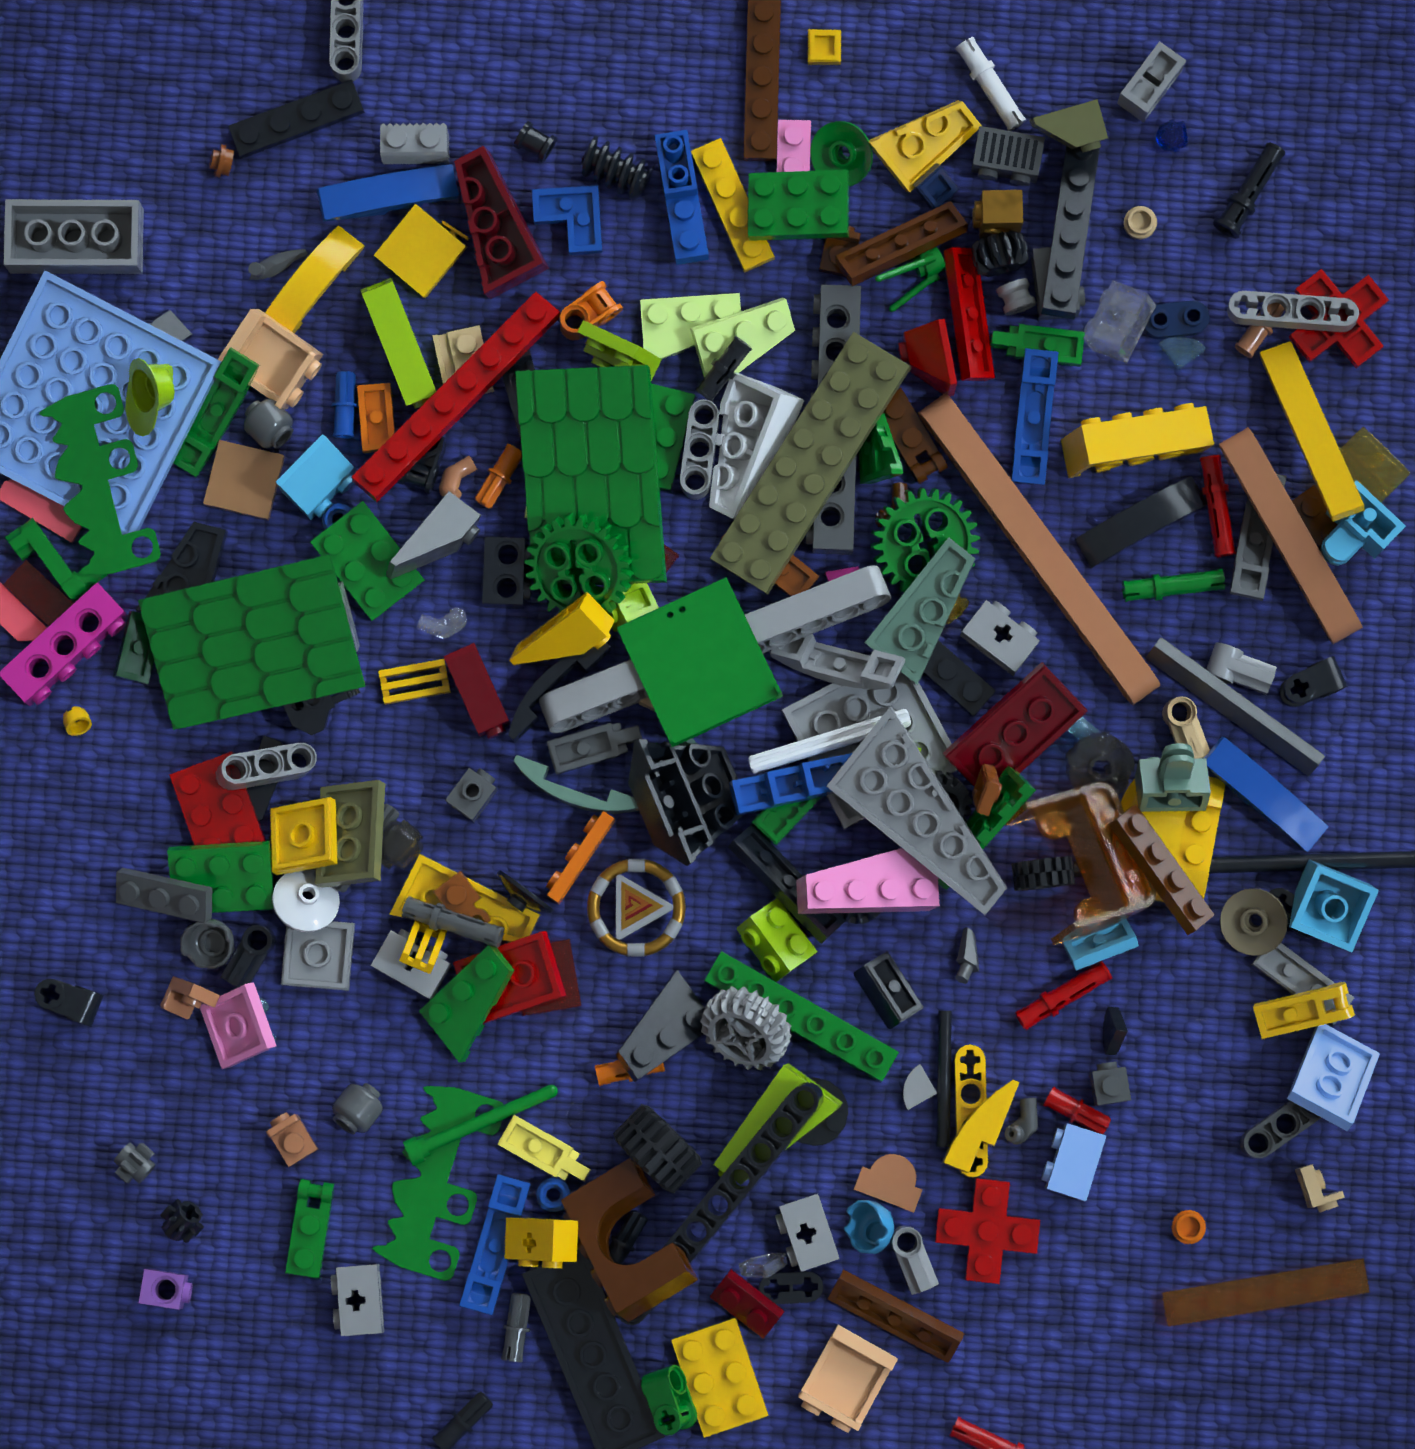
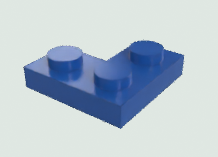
M598 185L532 189L534 225L567 223L569 255L602 253Z

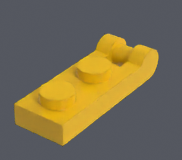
M1338 982L1327 987L1254 1004L1253 1009L1261 1038L1265 1039L1353 1017L1355 1015L1353 1006L1348 1004L1346 994L1349 993L1346 982ZM1333 998L1335 1008L1326 1011L1324 1000Z

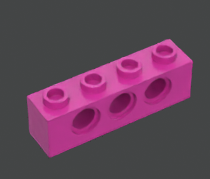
M97 582L0 671V677L28 706H31L34 702L36 705H39L52 693L50 688L58 680L64 682L77 670L75 665L83 657L89 659L100 650L101 645L99 643L107 635L113 637L125 627L126 622L124 620L128 617V614ZM90 616L98 617L99 624L97 629L93 632H84V620ZM64 639H72L74 648L71 653L60 655L58 653L59 643ZM42 661L47 662L49 665L48 673L42 678H35L33 675L34 666Z

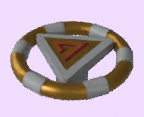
M626 859L606 868L595 880L587 901L588 920L597 939L610 950L628 957H645L667 947L676 938L683 926L686 911L684 893L676 877L662 865L646 859ZM625 872H647L658 877L672 897L673 905L620 874ZM615 877L616 938L608 931L600 917L599 909L600 899L610 881ZM673 910L672 918L663 934L648 943H625L620 941Z

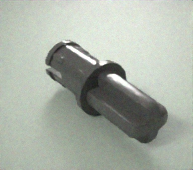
M512 1293L507 1324L503 1325V1329H506L501 1356L502 1360L523 1362L526 1332H530L527 1323L531 1297L528 1294Z

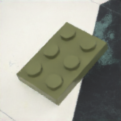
M380 780L321 787L320 799L332 797L336 800L338 864L316 868L315 884L323 888L381 881L385 783Z

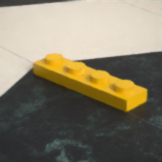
M719 138L692 150V158L744 273L775 260L767 240L750 241L748 238V196L722 139Z

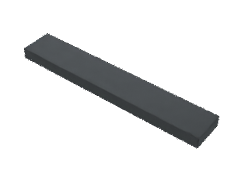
M1160 637L1145 657V659L1308 777L1324 759V754L1165 639Z

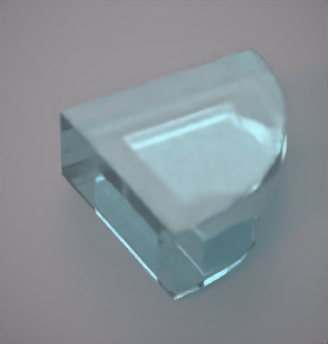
M1169 337L1159 343L1160 348L1179 371L1206 350V347L1199 341L1186 337Z

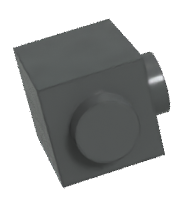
M468 768L445 801L475 823L498 791L492 785L496 779L481 768L477 772Z
M1117 1061L1096 1064L1097 1071L1089 1073L1094 1106L1131 1101L1126 1067L1118 1068Z

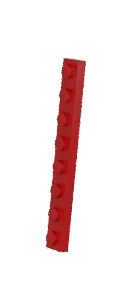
M535 291L351 477L352 481L374 501L378 502L560 318V311Z

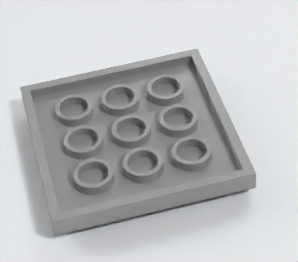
M902 672L899 673L893 687L889 689H859L832 683L782 709V713L797 741L882 716L889 707H892L894 711L906 709L910 716L911 725L905 729L916 746L921 748V754L934 774L935 771H942L945 775L946 772L952 774L957 771L943 755V752L952 743L920 683L918 685L915 684ZM861 742L809 757L807 760L809 762L853 753ZM826 795L843 829L865 819L838 795Z

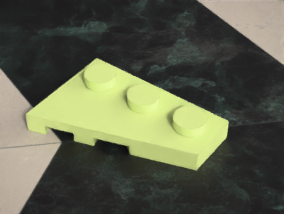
M740 293L640 300L643 348L655 356L664 359L694 347L695 344L690 328L741 312Z
M780 298L690 328L705 378L713 367L711 364L713 360L721 357L735 336L745 341L752 348L734 371L739 373L793 333L795 328L787 300Z

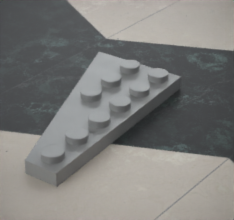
M889 707L827 784V787L971 905L986 915L1007 887L892 707Z

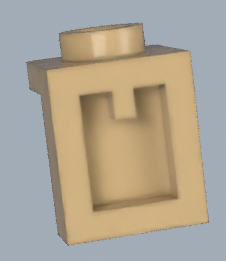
M1313 1164L1295 1169L1308 1208L1317 1207L1319 1212L1338 1207L1337 1200L1345 1198L1343 1191L1323 1196L1322 1190L1326 1189L1325 1181L1319 1169L1315 1170Z

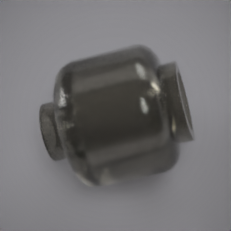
M404 819L402 822L392 820L383 829L381 863L389 870L393 865L399 869H406L422 852L423 843L421 840L424 836L407 820Z

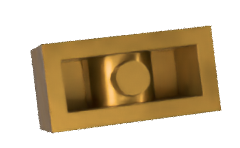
M1022 190L982 191L980 201L974 202L972 212L973 228H979V238L988 237L991 234H997L1002 231L1008 232L1012 230L1018 233L1021 232L1023 225Z

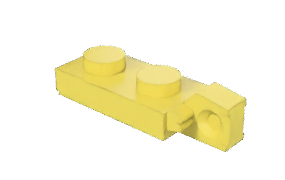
M513 1115L498 1142L499 1146L556 1178L560 1177L566 1180L570 1173L585 1182L591 1169L576 1161L580 1153L573 1150V1147L516 1115Z

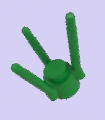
M937 246L909 259L912 260L911 263L875 277V280L880 282L915 269L920 278L926 277L889 307L890 312H894L929 284L940 280L938 273L946 270V266Z

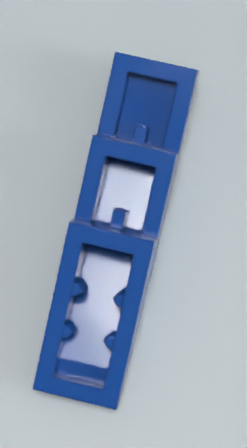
M452 164L382 174L320 187L316 190L323 222L385 215L391 210L412 208L415 204L421 207L424 203L455 200L459 196Z
M1222 736L1204 757L1207 760V768L1245 804L1252 806L1273 827L1280 829L1301 850L1309 852L1329 827L1280 782L1227 738Z
M852 753L804 762L798 766L732 780L729 782L736 816L835 794L827 787V784Z

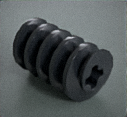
M595 135L581 161V165H583L582 175L588 177L594 171V181L596 183L601 182L606 177V188L611 189L618 183V194L622 195L630 189V200H636L645 190L652 176L655 164L646 171L645 159L634 165L633 153L622 159L621 147L610 153V142L606 141L601 147H598L599 136Z

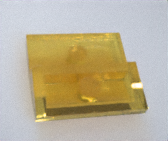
M1364 426L1340 449L1353 481L1357 480L1381 503L1411 474Z

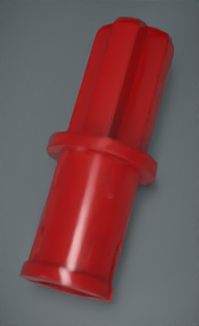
M1054 1086L1043 1106H1047L1068 1117L1070 1123L1075 1121L1102 1135L1106 1132L1111 1121L1109 1116L1084 1104V1099L1081 1098L1079 1101L1056 1089Z

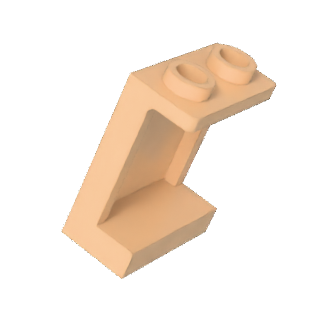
M250 309L218 358V360L223 361L229 348H233L259 364L251 386L267 398L275 400V406L279 409H288L289 406L293 408L303 396L304 391L301 388L306 380H312L322 366L319 361L323 353L262 310Z
M837 1324L798 1395L800 1399L804 1400L801 1407L817 1416L820 1415L821 1411L834 1417L831 1424L847 1433L850 1432L851 1428L859 1431L865 1416L898 1358Z

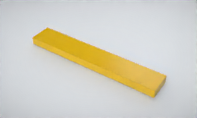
M1289 341L1261 351L1260 359L1332 522L1365 511L1361 496L1292 342Z

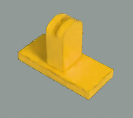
M442 221L441 224L450 229V232L455 237L459 235L468 241V236Z

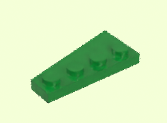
M1009 765L998 778L1002 788L997 802L993 803L989 816L977 813L975 809L966 823L982 849L987 846L1036 791L1019 772ZM938 878V884L947 890L949 886Z

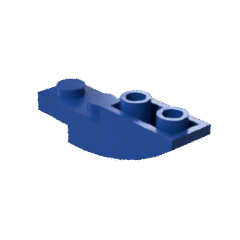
M681 130L655 135L656 149L676 265L709 260L688 131Z

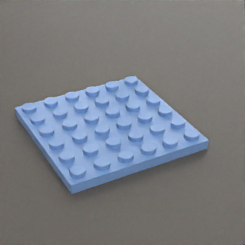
M44 270L0 358V473L65 506L82 490V485L55 478L58 460L68 445L53 442V437L61 427V423L53 419V417H43L39 413L66 396L114 384L119 388L124 412L119 418L94 424L99 446L123 439H128L133 443L138 462L137 470L127 475L109 479L108 482L122 535L140 530L216 379L214 375L222 361ZM137 358L145 360L147 364H169L173 368L174 399L170 405L158 411L154 429L146 436L137 435L131 429L125 410L129 368L132 360ZM106 392L98 395L95 400L97 411L102 414L111 413L116 407L115 397ZM116 448L110 453L109 462L113 468L123 469L129 464L130 455L126 449Z

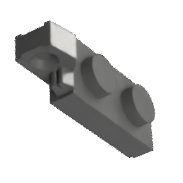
M608 723L547 742L555 773L558 775L619 757L621 754L628 752V744L634 743L637 739H643L638 725L622 730L620 723Z

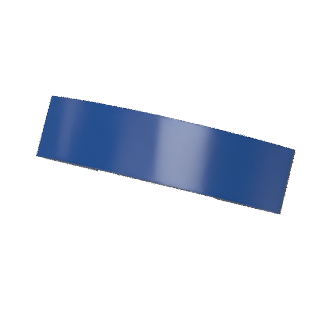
M1025 348L1011 478L1013 482L1045 485L1052 404L1059 354L1057 351Z
M497 1175L471 1270L460 1301V1307L493 1315L509 1263V1259H504L506 1217H522L530 1183Z

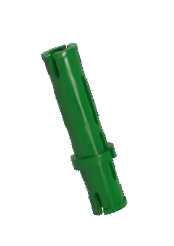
M1223 569L1163 577H1160L1159 574H1152L1151 578L1122 581V587H1124L1122 588L1123 599L1125 602L1150 598L1160 601L1166 596L1225 590V584H1223L1225 577Z

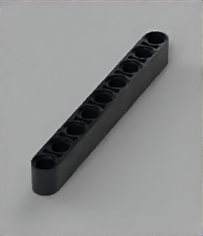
M809 1082L802 1083L789 1093L664 1247L673 1242L684 1251L690 1264L693 1263L819 1110L824 1096L818 1085ZM800 1091H808L813 1095L814 1104L811 1108H805L799 1103L798 1094ZM779 1117H786L791 1121L792 1131L790 1134H783L777 1129L776 1123ZM757 1143H764L770 1148L771 1156L769 1160H762L757 1157L755 1153ZM742 1169L747 1172L749 1176L747 1186H740L735 1182V1170ZM715 1195H720L727 1200L728 1208L726 1212H719L713 1207L712 1199ZM698 1221L705 1226L706 1236L704 1238L694 1236L691 1231L692 1222ZM655 1307L630 1322H627L619 1315L618 1317L627 1325H636L649 1316Z

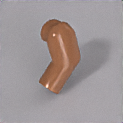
M470 456L463 458L444 470L439 486L441 496L451 492L459 499L461 498L462 493L459 490L461 479L477 470Z

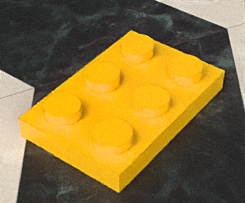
M736 1318L671 1339L680 1368L686 1376L687 1386L697 1410V1419L704 1438L769 1416Z

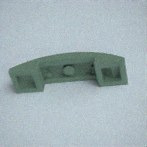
M518 755L515 756L514 763L522 774L537 788L560 802L597 813L604 811L607 814H620L639 811L634 797L611 789L607 802L545 780L549 771L548 766Z

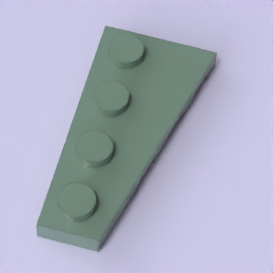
M948 537L865 641V644L873 650L904 657L905 663L900 672L918 685L974 564L975 558Z

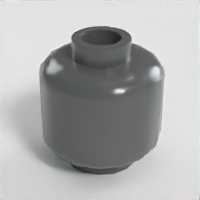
M266 399L262 402L254 401L245 411L244 430L262 448H280L291 438L294 431L292 429L293 418L284 408L279 409L276 407V401L273 399Z
M364 1083L363 1086L358 1084L348 1085L332 1105L333 1113L335 1114L333 1120L339 1127L352 1135L356 1132H367L383 1111L382 1104L378 1099L381 1096L380 1093L368 1083Z

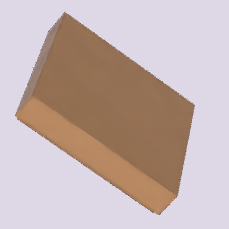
M219 440L203 505L269 521L278 487L276 481L280 478L285 456Z

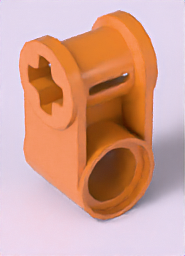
M604 281L592 286L581 297L562 310L560 330L567 339L580 340L585 337L578 333L579 328L573 329L566 324V320L569 317L579 316L584 321L599 327L611 321L623 310V306L620 303L616 304L607 292V285Z

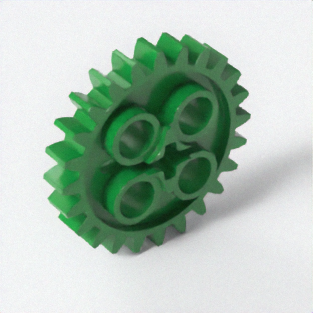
M919 487L917 497L911 491L906 490V501L903 502L900 498L893 497L896 507L892 509L884 506L883 509L888 515L886 519L879 517L875 519L882 525L881 530H873L871 534L880 538L879 542L871 544V548L880 550L881 553L874 557L873 560L877 563H885L880 571L882 575L892 573L888 580L890 584L894 585L901 580L899 590L903 592L908 589L930 561L927 549L919 546V543L923 542V536L915 522V514L920 516L923 534L932 538V541L927 543L932 557L948 537L969 554L979 553L978 549L971 547V542L979 540L980 536L970 533V530L974 529L977 523L966 521L972 512L968 509L959 511L963 503L959 499L950 504L951 494L945 492L939 499V490L936 488H932L929 496H927L925 488ZM934 512H940L943 519L942 524L937 529H931L928 522L929 517ZM908 523L912 530L911 536L907 540L900 541L897 535L898 528L902 524ZM914 555H920L922 558L921 568L916 572H910L908 568L910 558Z
M569 513L565 517V521L558 516L552 521L553 526L550 523H546L541 528L543 533L538 532L534 535L533 540L536 543H532L527 548V551L533 556H529L525 560V564L533 568L525 575L536 580L530 587V590L540 589L542 592L537 601L540 602L545 599L550 601L547 608L548 611L557 606L560 608V613L583 595L581 589H583L584 593L588 592L604 610L606 609L610 613L617 607L616 603L620 604L625 599V595L622 592H627L631 588V584L626 580L634 575L633 571L625 567L632 563L633 558L623 557V553L629 546H619L617 544L622 535L619 533L611 536L609 534L611 524L606 525L602 529L599 527V517L588 523L587 515L583 513L576 522L573 513ZM586 544L593 545L598 552V556L590 554L587 551ZM554 547L562 549L566 559L559 558L554 551ZM592 576L599 577L604 583V588L596 586ZM561 580L568 581L572 586V591L564 589Z

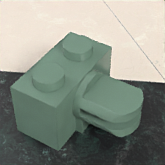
M1183 743L1165 746L1161 758L1139 759L1135 774L1138 808L1141 812L1206 811L1211 794L1206 758H1194L1190 745Z

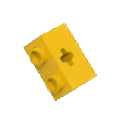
M506 1217L504 1259H517L518 1266L538 1267L539 1261H542V1268H563V1262H577V1220Z

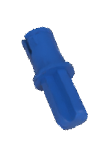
M340 371L336 374L335 402L331 404V407L335 408L333 433L335 438H354V412L358 408V404L355 403L356 375L351 371Z

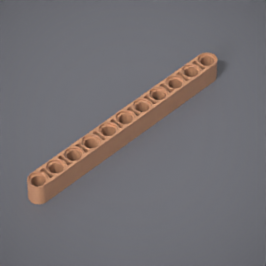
M944 393L920 410L918 415L925 427L1131 705H1135L1160 687L1159 680L954 401Z

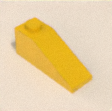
M586 592L519 642L509 661L513 665L582 655L592 647L599 649L610 639L609 631L615 620Z

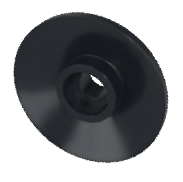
M501 870L497 872L500 881L510 894L507 901L518 910L523 912L528 907L543 913H552L554 911Z

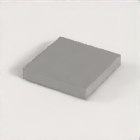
M332 921L325 928L315 932H301L286 926L281 985L349 991L355 923Z

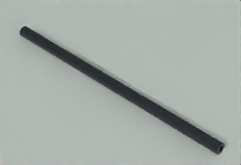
M1415 851L1212 857L1209 874L1304 871L1309 859L1334 870L1415 868ZM1112 860L1073 861L1074 878L1118 876L1116 870L1113 869Z

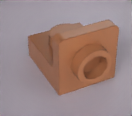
M173 976L160 1007L184 1019H189L194 1007L200 1009L201 1004L215 1008L220 995Z
M286 1112L270 1122L272 1128L267 1130L266 1133L273 1140L288 1167L293 1166L319 1150L297 1114L289 1116Z

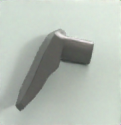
M306 249L290 250L272 255L260 263L253 262L248 267L251 274L249 280H262L273 277L283 272L294 261L308 255Z

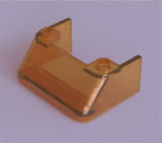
M1105 782L1092 783L1026 802L1005 824V826H1009L1034 818L1039 831L1049 839L1067 837L1091 898H1087L1077 904L1074 910L1075 922L1051 938L1053 945L1100 931L1145 910L1156 899V890L1109 826V823L1120 816L1124 810L1114 788Z

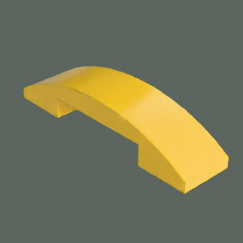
M338 225L296 270L265 313L295 334L303 324V318L341 271H346L365 246Z

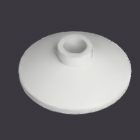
M309 869L284 874L278 880L273 890L272 903L276 915L286 926L301 932L321 930L334 920L340 904L338 890L333 886L322 888L316 885V870ZM309 892L314 896V898L310 900L303 897L302 893Z

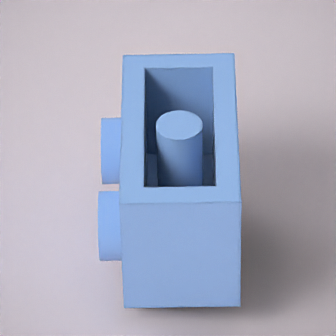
M1068 1123L1064 1124L1063 1130L1057 1128L1051 1148L1057 1149L1053 1162H1046L1041 1178L1042 1181H1046L1045 1189L1086 1201L1106 1135Z

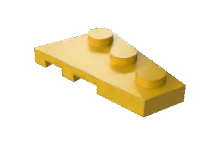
M957 100L872 138L868 143L906 192H911L914 189L912 185L934 164L938 163L941 165L979 130V126L982 125L964 102Z

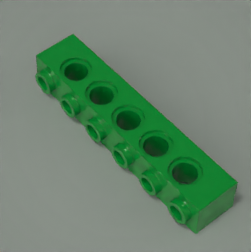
M722 951L704 980L706 984L718 991L721 989L728 990L731 986L740 990L744 986L750 993L757 990L759 996L763 998L769 996V1002L771 1004H779L778 1011L787 1014L786 1022L791 1025L790 1032L880 1083L884 1080L899 1053Z

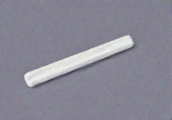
M906 709L895 711L904 727H909L911 720ZM882 716L751 755L748 758L750 769L753 774H757L861 742Z

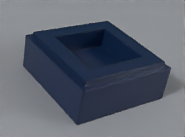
M938 163L934 164L912 185L931 210L943 205L959 190L944 168Z

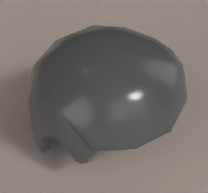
M211 919L206 923L196 921L190 924L180 937V951L183 956H187L194 963L195 967L216 969L226 964L234 952L233 934L220 920Z

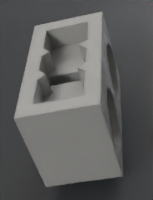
M1159 41L1120 93L1117 104L1144 123L1180 75L1186 60Z

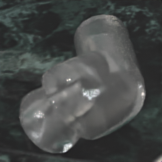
M453 608L449 614L440 619L422 614L417 629L440 638H449L463 630L466 626V613L461 608Z

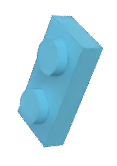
M1126 917L1063 941L1065 951L1076 971L1139 946L1136 935Z

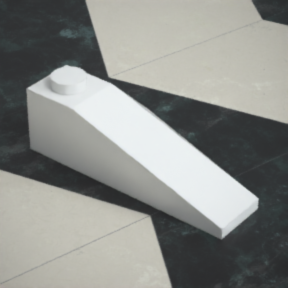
M735 372L736 376L733 380L729 379L720 403L719 414L723 415L721 434H717L716 445L720 446L718 464L713 468L709 502L710 508L732 519L736 518L793 428L804 402L803 399L780 388Z

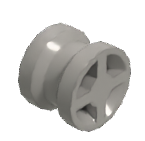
M1027 278L1018 279L997 288L998 297L1003 298L1005 304L1003 307L1005 315L1017 314L1036 305L1035 298L1029 294L1028 288L1030 284Z

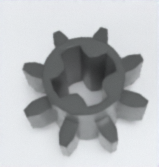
M131 1142L128 1143L113 1161L119 1166L115 1174L126 1184H129L132 1179L140 1184L156 1166L150 1160L155 1153L144 1143H140L137 1147Z

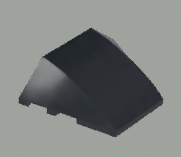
M637 739L634 741L628 781L632 794L654 846L688 866L697 859L696 857L702 851L710 847L718 836L728 830L744 815L736 816L729 782L738 778L725 747L700 744L671 747L668 741L651 743L646 739Z

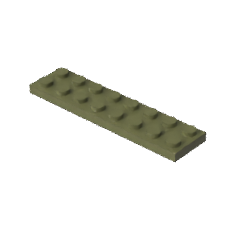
M853 332L710 559L768 595L910 371V365Z

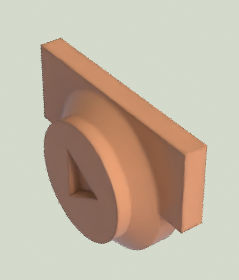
M888 1154L880 1157L873 1163L871 1169L862 1166L853 1189L913 1213L922 1193V1189L915 1187L916 1172L913 1165L908 1159L897 1154Z

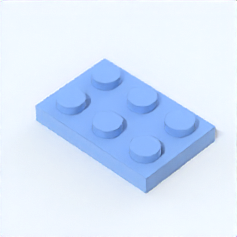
M1326 1024L1316 1026L1287 1099L1348 1131L1354 1123L1380 1053Z

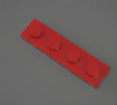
M952 247L944 250V259L961 380L988 381L994 379L995 374L981 275H978L976 267H974L972 248Z

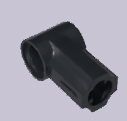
M253 925L247 928L221 978L237 988L244 984L252 983L268 953L275 946L276 936L273 930L265 925ZM257 930L263 931L267 936V944L261 950L255 949L251 944V936Z

